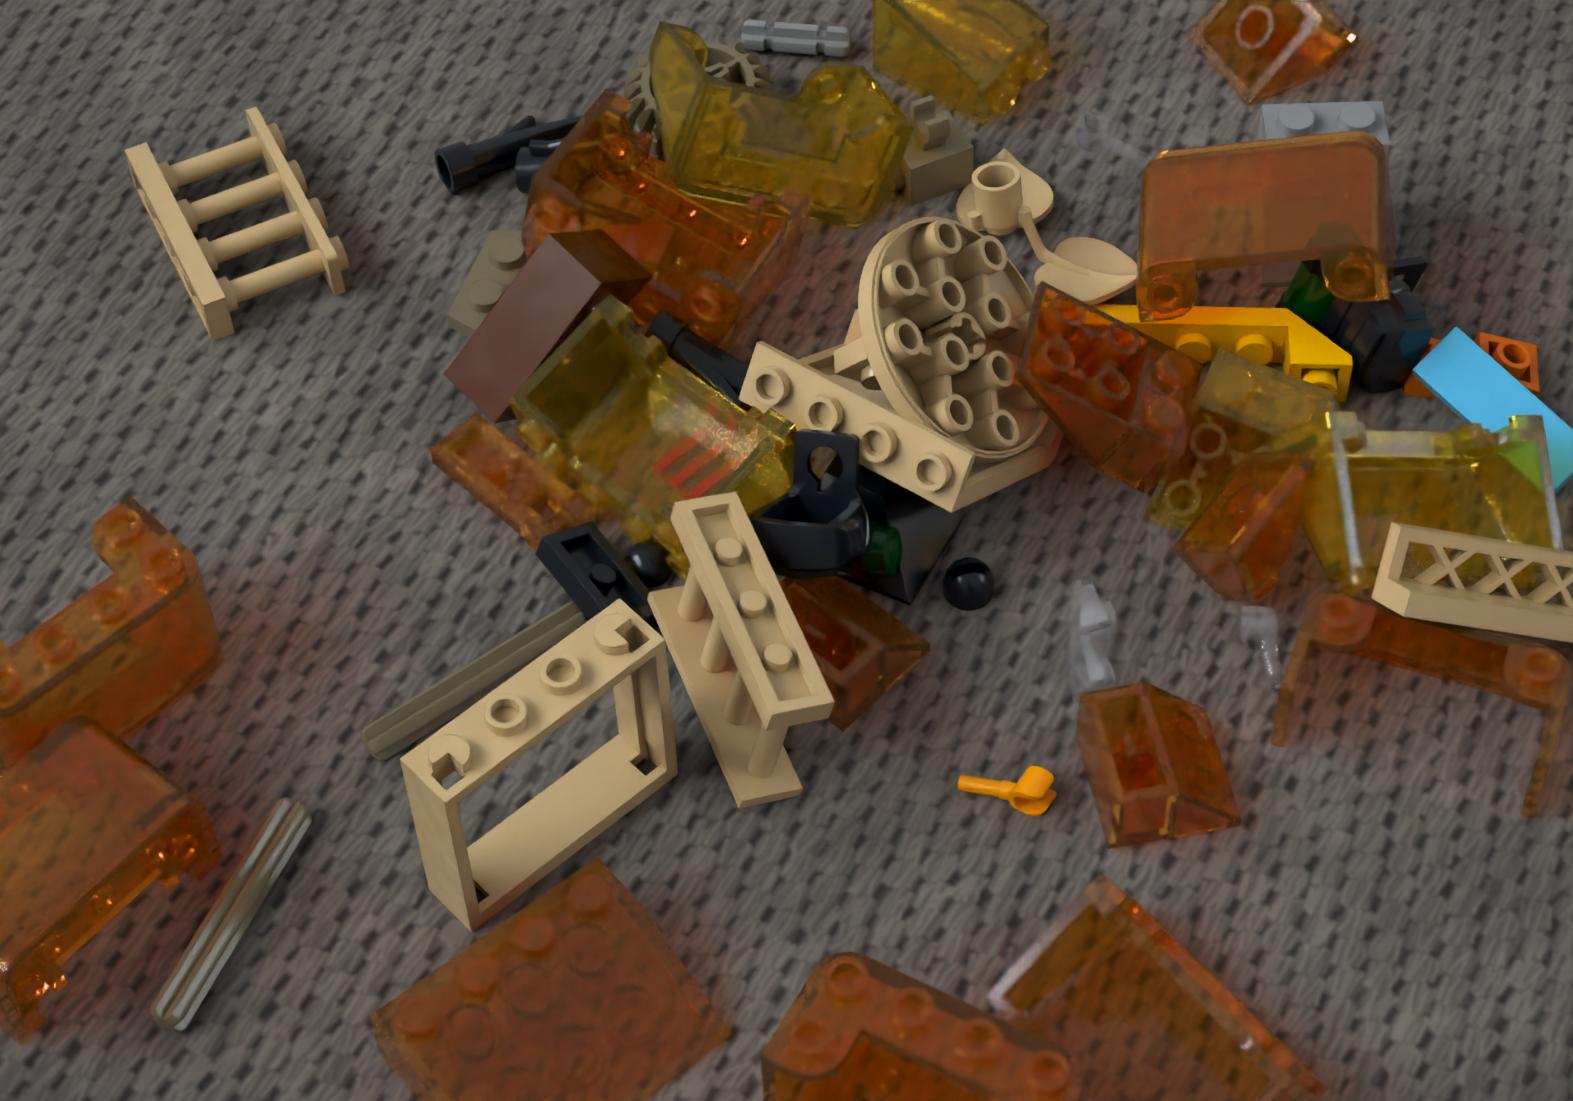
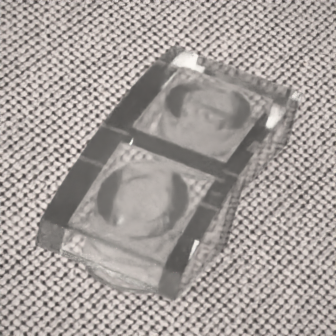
M1089 574L1076 577L1071 596L1067 637L1069 685L1081 724L1106 717L1108 693L1115 691V677L1108 659L1110 635L1117 633L1116 616L1108 597L1099 598Z

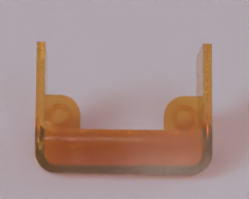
M1334 588L1316 596L1309 602L1280 686L1271 745L1282 748L1284 746L1315 648L1331 653H1347L1512 698L1525 706L1547 711L1520 815L1534 818L1551 763L1572 682L1571 661L1559 646L1531 636L1403 617L1371 599L1372 594L1351 588Z

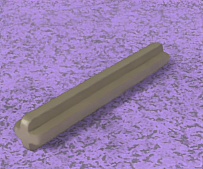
M566 603L365 726L361 731V735L366 749L377 761H385L466 711L588 621L586 616L575 603Z
M288 797L277 801L151 1004L150 1014L153 1016V1021L156 1024L174 1032H181L186 1029L310 826L312 817L309 814V808L305 804L296 802Z

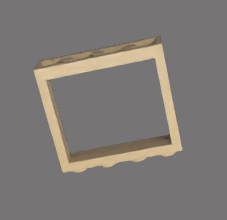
M620 598L400 758L428 888L471 933L678 775L666 642L657 631ZM613 687L619 734L467 848L458 802ZM643 759L646 761L650 760L657 766L646 776L635 767ZM456 771L462 779L446 790L442 785V779ZM475 887L486 896L480 903L477 901Z

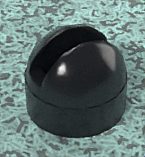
M964 557L954 561L944 575V597L949 604L960 610L973 611L986 606L994 595V577L988 565L972 557Z

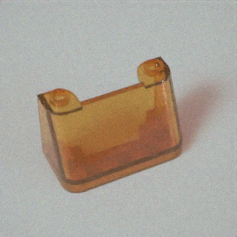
M1351 130L1175 149L1161 152L1149 160L1141 179L1136 300L1140 323L1172 320L1182 317L1189 312L1198 296L1199 283L1197 271L1317 259L1321 260L1325 285L1335 297L1348 302L1389 300L1396 248V233L1387 156L1381 142L1375 136L1365 131Z
M1102 873L1091 882L984 996L1000 1013V1016L993 1022V1025L1012 1045L1024 1053L1032 1044L1038 1050L1048 1055L1092 1101H1317L1329 1089L1311 1068L1135 898Z

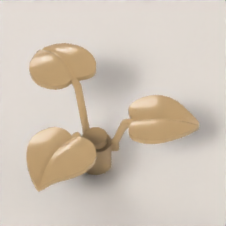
M1002 149L988 163L981 165L973 172L972 183L965 187L957 200L956 212L958 220L977 232L986 231L992 235H1006L1017 228H1024L1037 259L1045 263L1035 272V287L1042 297L1052 303L1065 307L1094 305L1126 291L1134 286L1138 279H1141L1140 269L1133 259L1115 246L1095 238L1070 237L1060 242L1055 248L1054 253L1046 249L1034 224L1044 219L1051 212L1054 206L1053 191L1045 180L1021 165L1006 149Z

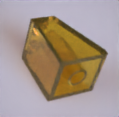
M873 0V70L924 97L933 95L935 103L983 127L997 112L1003 115L1012 108L1019 90L1029 80L1037 82L1046 73L1051 62V52L1048 50L1050 24L1024 0Z

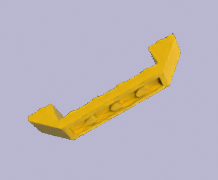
M1055 303L1039 304L1040 309L1050 316L1055 327V337L1051 342L1054 358L1064 363H1077L1084 359H1117L1119 362L1129 365L1139 364L1145 360L1178 361L1187 366H1198L1207 361L1239 362L1247 367H1261L1268 363H1282L1284 400L1303 401L1312 406H1323L1331 402H1346L1353 367L1352 355L1287 308L1117 304L1065 307Z

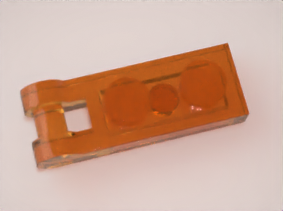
M477 413L430 447L434 465L525 538L528 545L535 551H537L543 536L590 521L595 523L596 518L591 507L581 496ZM549 506L556 514L546 521L539 513Z

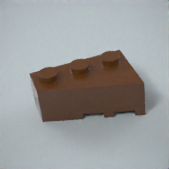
M603 229L548 233L443 375L495 424L519 418L526 420L544 404L548 397L547 391L577 361L581 354L653 276Z

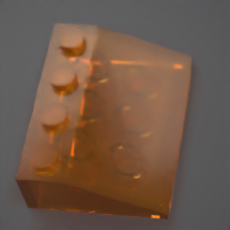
M598 857L369 1016L379 1054L418 1101H644L731 1036L729 1029L640 902Z

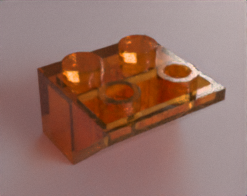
M836 575L814 579L785 577L779 582L835 701L830 717L827 720L841 731L849 727L930 652V643Z
M1147 682L1079 694L1076 741L1108 849L1240 826L1241 816L1204 707Z

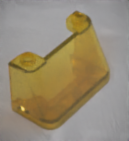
M663 21L659 22L650 46L648 59L667 174L682 193L692 197L846 227L860 226L869 222L877 215L885 201L915 128L864 66L842 61L821 63L809 72L798 96L733 83L726 81L724 78L708 75L704 70L708 52L705 42L698 33L685 26Z
M1327 412L1269 441L1272 466L1326 579L1340 582L1342 591H1363L1374 588L1391 522L1564 550L1542 415L1512 416L1508 418V426L1491 433L1490 429H1482L1481 423H1470L1452 432L1367 431L1365 422L1357 421L1356 412ZM1409 542L1401 577L1414 579L1435 563L1426 544ZM1443 547L1446 554L1453 550L1452 548ZM1475 553L1455 568L1460 580H1481L1492 572L1482 553ZM1499 556L1502 563L1509 559L1507 557ZM1531 562L1512 576L1511 580L1516 589L1533 587L1542 583L1540 574L1543 572L1537 562ZM1442 577L1438 581H1445V579Z

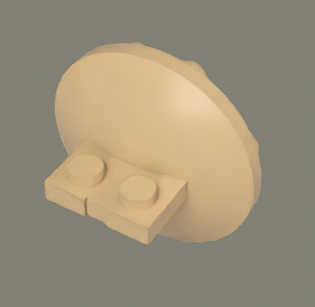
M941 217L914 219L883 236L870 252L860 279L858 314L862 337L834 351L835 374L861 382V385L866 389L882 390L898 414L912 419L976 452L973 464L995 463L1028 448L1044 429L1053 401L1059 396V383L1055 376L1054 355L1051 344L1055 337V327L1050 316L1040 309L1025 279L1008 259L1001 242L994 236H983L969 226Z

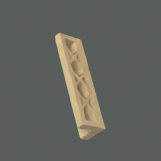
M1391 522L1371 599L1403 617L1573 643V599L1566 588L1573 582V552ZM1409 542L1426 544L1435 560L1433 565L1414 579L1400 576ZM1443 547L1452 548L1453 550L1446 554ZM1475 553H1482L1492 572L1473 586L1464 587L1455 568ZM1499 556L1507 557L1509 559L1502 563ZM1531 562H1537L1547 581L1527 596H1520L1511 577ZM1555 566H1562L1564 568L1558 572ZM1444 577L1447 584L1438 583L1437 581ZM1500 586L1503 593L1495 592L1494 590ZM1555 595L1558 602L1551 601L1549 599Z

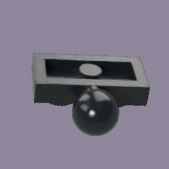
M592 521L542 537L535 555L589 620L620 598L652 628L658 626L647 598L650 592L648 588L662 585L673 573V559L664 545L651 540L638 542L627 551L623 559Z

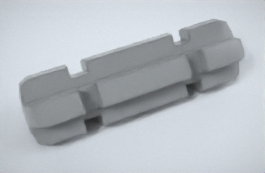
M747 20L742 27L741 42L744 49L765 51V49H772L773 52L810 55L825 53L826 56L848 57L851 49V33L846 27L827 26V30H821L819 25L775 22L774 26H768L767 21Z

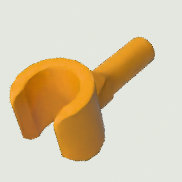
M1029 766L1017 783L1008 780L998 781L962 774L958 780V790L999 797L1001 800L1009 801L1013 808L1030 816H1041L1057 795L1056 791L1049 789L1054 782L1053 774L1039 766Z

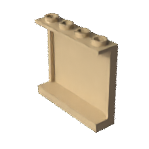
M855 309L843 344L801 359H796L763 341L757 342L738 398L740 401L797 431L810 429L855 434L859 438V464L951 513L1048 468L1056 457L1073 410L1053 401L1044 429L1028 448L995 463L973 464L976 452L912 419L898 414L882 390L866 389L861 385V382L835 374L834 351L862 337L858 309Z

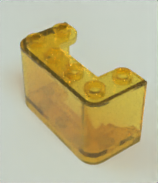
M609 294L508 400L520 423L515 428V431L536 452L531 460L548 479L556 484H559L564 478L568 479L578 487L575 491L578 498L595 514L603 517L610 511L623 520L620 524L621 529L635 544L638 542L648 544L656 541L663 545L670 552L665 558L667 564L677 575L686 581L691 564L670 520L674 503L736 491L746 514L749 515L753 510L787 494L793 485L794 437L797 429L793 422L771 407L764 415L763 412L754 406L748 412L744 411L669 358L662 341L654 335L648 339L639 332L635 334L629 324V321L635 316L632 309Z

